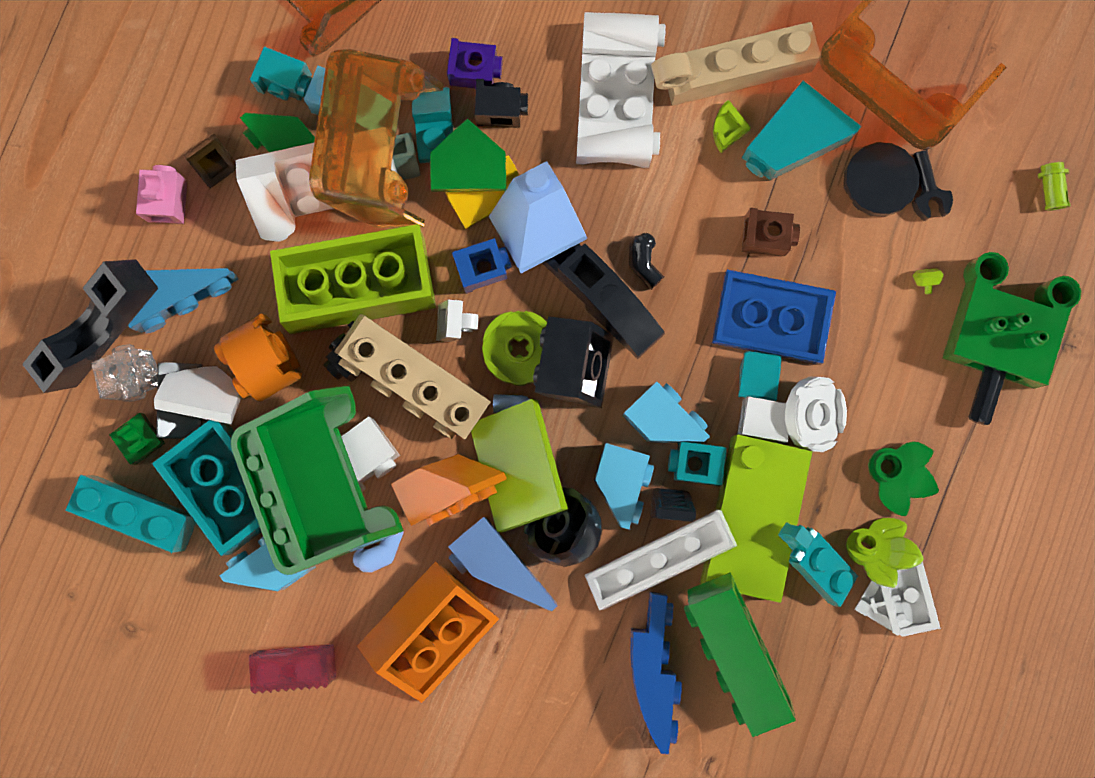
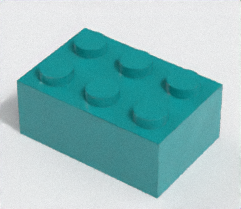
M209 420L152 464L220 556L235 553L261 533V529L232 452L231 438L234 430L228 423Z

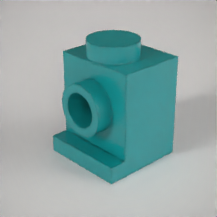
M264 46L250 81L256 90L262 94H265L267 90L271 95L282 100H288L290 96L301 101L309 88L312 74L305 62Z
M679 442L677 450H670L668 471L675 472L674 480L722 486L727 447ZM691 457H697L701 461V467L698 471H692L688 467V460Z

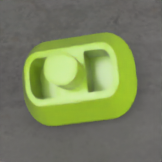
M932 268L916 270L912 276L917 286H925V294H932V285H939L944 274L941 270Z

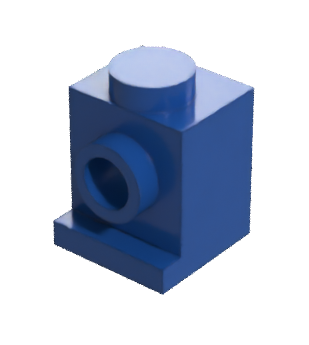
M495 238L452 252L466 294L473 292L475 289L508 279L506 270L512 268L506 247L498 249ZM483 261L489 262L491 264L490 271L486 273L479 272L477 269L479 263Z

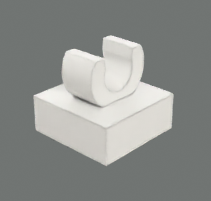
M448 299L438 304L436 341L452 342L461 338V332L478 330V314L462 313L463 301Z

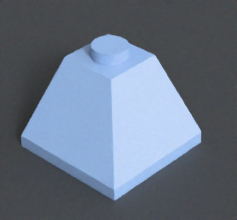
M547 161L513 178L489 215L493 226L520 273L587 239L563 186Z

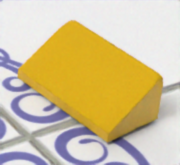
M506 156L507 189L513 178L520 175L510 156ZM505 191L446 192L445 194L464 228L467 229L488 217Z

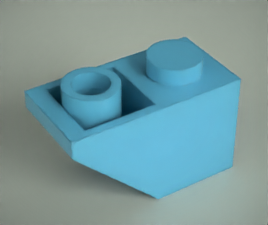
M656 382L622 415L647 442L703 443L710 437L705 432V429L708 427L706 422L693 410L688 414L678 404L682 400L679 394L667 383L662 387Z
M605 443L594 481L618 525L622 528L630 529L631 522L635 524L639 522L644 502L638 501L641 486L648 488L654 466L648 464L649 455Z
M262 537L258 541L261 546L250 555L243 551L226 563L229 569L219 576L223 582L280 591L292 585L316 568V566L292 575L282 574L275 568L264 537Z

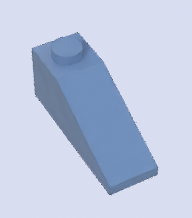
M486 517L480 519L448 546L453 552L449 559L460 573L464 574L468 571L479 580L547 610L553 611L557 607V602Z

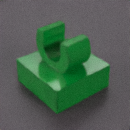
M138 413L109 434L130 465L138 464L165 444L162 438L157 437L156 429L144 413Z

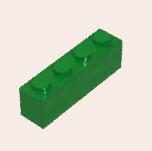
M731 572L688 589V605L684 606L685 614L691 627H699L704 637L700 639V643L708 661L714 659L719 668L716 671V676L724 693L731 692L735 701L732 703V709L739 725L746 724L752 737L795 722L796 718L792 700Z

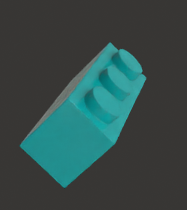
M80 474L65 510L171 553L186 550L196 526V522L187 511L95 475Z

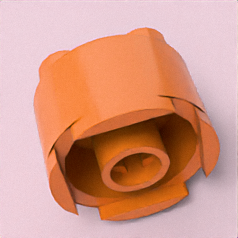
M263 313L222 336L220 343L214 346L219 360L224 365H229L235 375L232 383L239 395L244 399L251 395L259 402L266 400L302 378V373L294 372L300 365L293 349L280 330L273 333L267 325L273 321Z

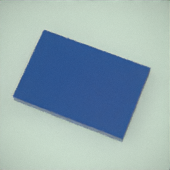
M726 270L712 343L821 365L824 362L836 291Z

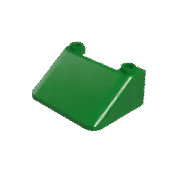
M349 386L309 391L240 426L232 435L231 448L272 562L275 568L282 574L292 575L404 531L398 515L392 508L381 505L368 510L338 427L351 421L356 413L355 400Z

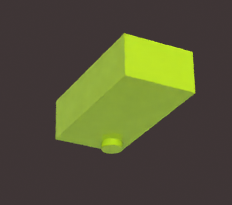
M419 224L270 251L280 324L289 334L346 325L352 320L355 322L360 314L373 320L436 308L425 238Z
M738 434L731 437L724 467L723 483L720 486L715 511H722L737 546L704 562L700 579L701 584L731 572L741 594L781 603L792 549L778 534L786 522L790 525L797 526L813 451Z

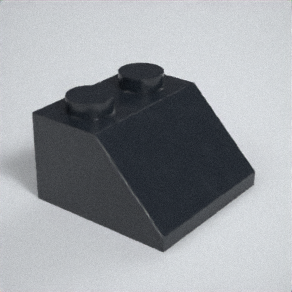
M548 317L547 325L542 329L540 335V346L542 348L540 364H537L533 374V382L536 386L535 392L553 399L602 408L614 336L590 321Z

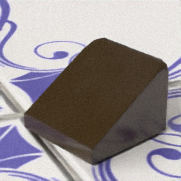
M215 134L185 155L186 160L210 189L236 170L235 160Z

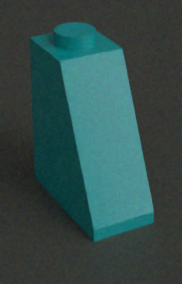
M803 80L747 147L742 158L746 161V167L758 177L765 176L772 180L849 143L862 126Z

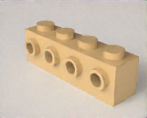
M362 314L358 316L334 351L342 357L338 363L340 366L357 377L361 371L374 378L371 383L373 388L388 398L395 392L406 400L402 407L420 419L424 413L437 420L433 427L450 439L455 434L466 439L491 402Z

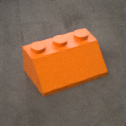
M435 561L357 645V648L375 673L423 703L493 627L499 618L459 579Z

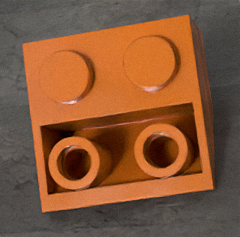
M456 454L420 467L391 483V486L410 525L413 526L426 520L428 526H431L467 509L468 506L476 502L478 503L496 494L495 485L507 480L502 471Z

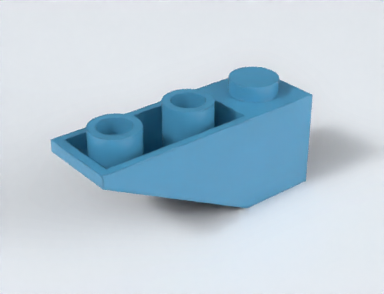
M228 268L145 270L158 286V290L128 326L140 333L145 332L148 334L164 327L166 325L165 320L178 313L181 316L194 311L199 306L198 302L210 295L211 297H218L225 294L232 288L231 284L239 279Z

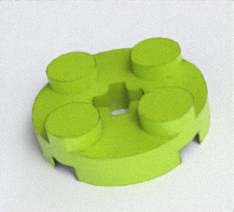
M511 311L499 315L489 324L484 333L482 351L487 368L497 379L515 386H525L526 384L534 383V370L537 364H540L542 354L540 335L542 329L547 325L546 320L533 312ZM515 339L518 342H521L523 339L527 340L529 344L526 349L529 353L525 357L520 354L513 357L510 354L513 350L510 345L512 340Z

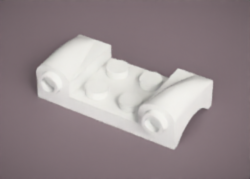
M584 13L576 164L615 162L649 168L652 155H659L660 132H653L652 124L654 75L651 64L655 61L657 47H664L666 25L659 24V15Z
M385 127L236 160L238 185L258 233L264 240L275 242L285 240L295 231V217L366 202L367 209L371 215L388 218L404 207L402 185L395 168Z

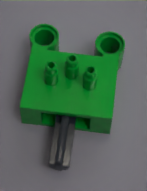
M996 252L984 253L966 265L963 274L966 284L942 357L943 359L982 371L968 416L969 420L981 425H989L991 423L1004 379L1033 389L1049 385L1071 309L1080 301L1082 292L1078 282L1070 276L1056 277L1041 284L1034 293V302L993 289L994 286L1002 283L1009 273L1007 260ZM981 264H985L991 269V280H987L981 275ZM1053 287L1062 293L1063 299L1061 304L1056 302L1052 296Z

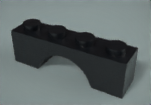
M136 259L103 261L83 287V290L91 299L83 314L65 329L42 339L22 365L43 393L77 387L158 290V286Z

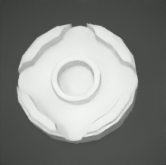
M809 376L800 380L789 394L785 409V423L791 440L800 449L825 452L835 446L838 441L834 440L837 438L838 433H843L847 418L845 397L841 389L835 388L832 384L835 382L830 378Z

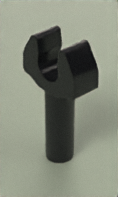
M928 150L916 152L913 154L919 171L922 191L919 197L912 202L914 212L923 221L928 220L931 217L928 202L929 200H934L939 205L941 216L945 217L950 213L953 204L952 192L941 190L936 186Z

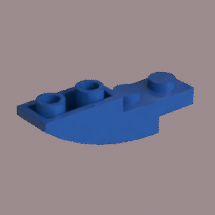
M649 592L646 630L631 628V671L639 707L648 730L660 753L669 754L670 743L676 744L678 736V720H672L673 704L680 705L682 683L681 681H676L675 673L670 670H661V664L668 665L670 642L664 641L665 626L672 625L673 603L667 602L668 596L665 593Z

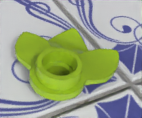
M895 518L877 519L869 529L860 528L853 531L846 542L847 552L851 560L859 565H863L867 576L873 582L885 587H896L898 581L897 570L916 567L924 560L917 545L904 537L907 524ZM861 542L869 544L872 549L865 548Z

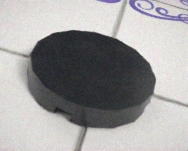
M876 142L864 146L850 159L844 171V189L846 194L849 195V198L853 201L852 204L858 210L870 216L886 217L901 211L913 200L919 188V171L915 160L905 149L893 143Z

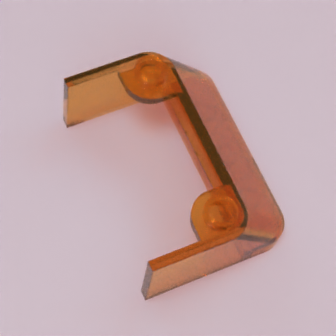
M862 0L822 47L819 55L820 65L830 77L912 146L921 150L932 149L950 133L1007 67L1000 63L981 81L963 103H960L948 93H935L927 100H924L870 54L875 46V34L871 27L861 19L878 0Z
M353 49L332 51L326 63L309 175V185L313 196L317 200L374 228H399L416 224L424 227V219L404 209L405 201L408 197V188L402 177L391 170L401 99L410 101L417 99L419 94L423 92L443 91L444 84L412 61Z

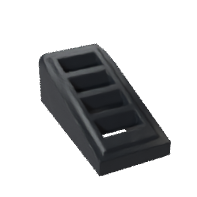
M654 488L652 490L650 516L652 518L690 522L696 519V510L688 491Z

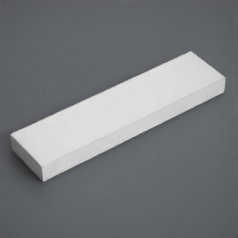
M716 510L585 574V578L599 610H604L736 547L737 544L722 511Z

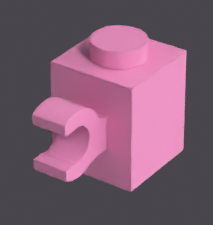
M155 165L153 170H140L136 214L147 222L184 224L187 180L176 172L175 168L170 166Z

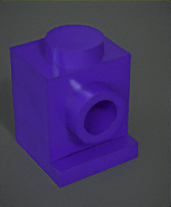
M451 38L447 69L450 86L476 89V79H484L485 86H492L494 78L501 79L503 56H497L496 45L461 42L457 38ZM469 60L482 61L477 66L469 64Z

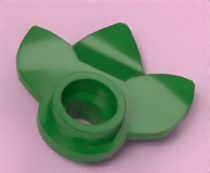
M907 442L896 450L893 448L879 449L870 457L868 471L872 479L878 483L879 499L887 509L896 515L907 516L910 509V498L930 497L939 492L933 475L925 467L934 453L930 447L919 442ZM884 460H888L892 464V470L888 474L881 470V463Z

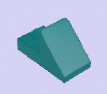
M449 87L413 90L412 116L416 128L419 163H430V152L453 132Z

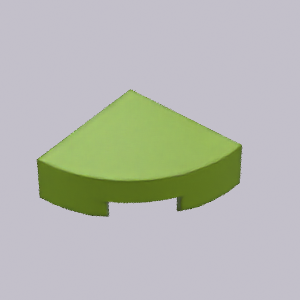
M729 100L720 108L713 126L714 141L720 153L742 138L751 129Z

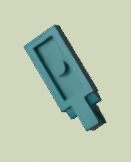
M786 522L778 535L793 550L790 554L789 563L828 604L841 607L858 575L819 532H816L813 528H805L802 525H790Z

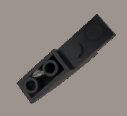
M577 244L542 262L548 270L585 304L586 311L637 359L665 335L664 330L636 295L586 244L582 246Z

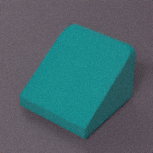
M746 351L740 365L738 397H753L776 401L781 371V356Z

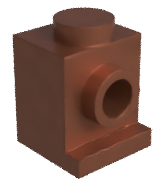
M750 208L744 219L742 252L786 256L791 251V246L798 245L800 224L793 223L794 214L761 211L758 208ZM768 226H778L780 234L778 236L770 235L767 229Z

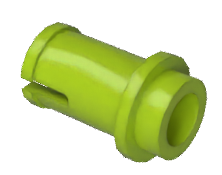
M1064 162L1040 166L1041 173L1038 174V179H1042L1045 211L1070 207L1066 175L1069 174V169H1065Z

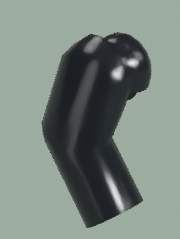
M642 233L636 235L629 245V266L652 290L662 281L664 276L651 263L652 249L656 246L655 238L649 233Z

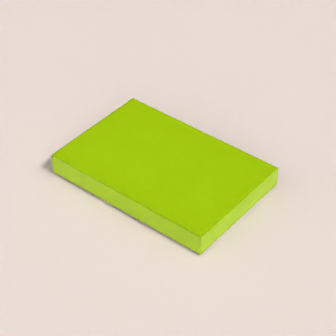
M530 399L478 420L471 430L478 461L504 472L507 480L495 485L497 493L488 497L496 531L505 532L567 510V504L538 400Z

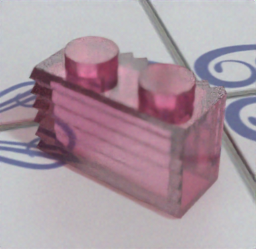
M334 645L256 651L249 655L251 692L254 694L261 692L263 694L266 691L271 693L274 690L277 692L281 690L287 692L289 689L295 691L299 688L302 691L306 687L309 690L313 687L316 689L321 686L324 688L328 687L336 679Z

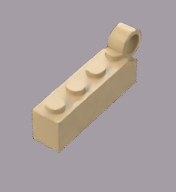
M807 22L684 53L666 55L655 60L651 67L657 88L662 90L668 89L671 104L674 106L812 72L820 60L821 54L812 22Z

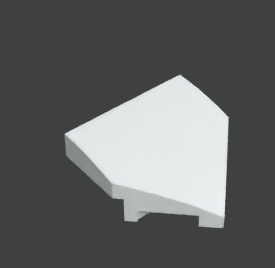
M217 366L200 367L166 374L154 397V406L158 410L232 424L242 397L236 391L232 379Z
M923 562L910 569L897 570L898 581L895 588L885 587L871 580L855 607L856 611L878 622L897 636L901 635L903 637L941 629Z

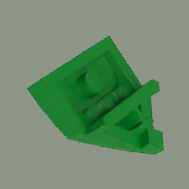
M465 120L430 152L431 192L506 191V152L470 120Z

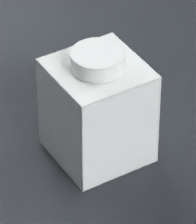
M753 397L743 399L737 434L779 444L788 442L789 434L787 433L785 423L786 403Z

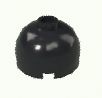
M562 487L568 509L525 524L524 533L528 535V542L530 544H527L528 549L538 558L552 565L567 567L582 563L593 554L602 536V522L596 506L589 499L573 488Z

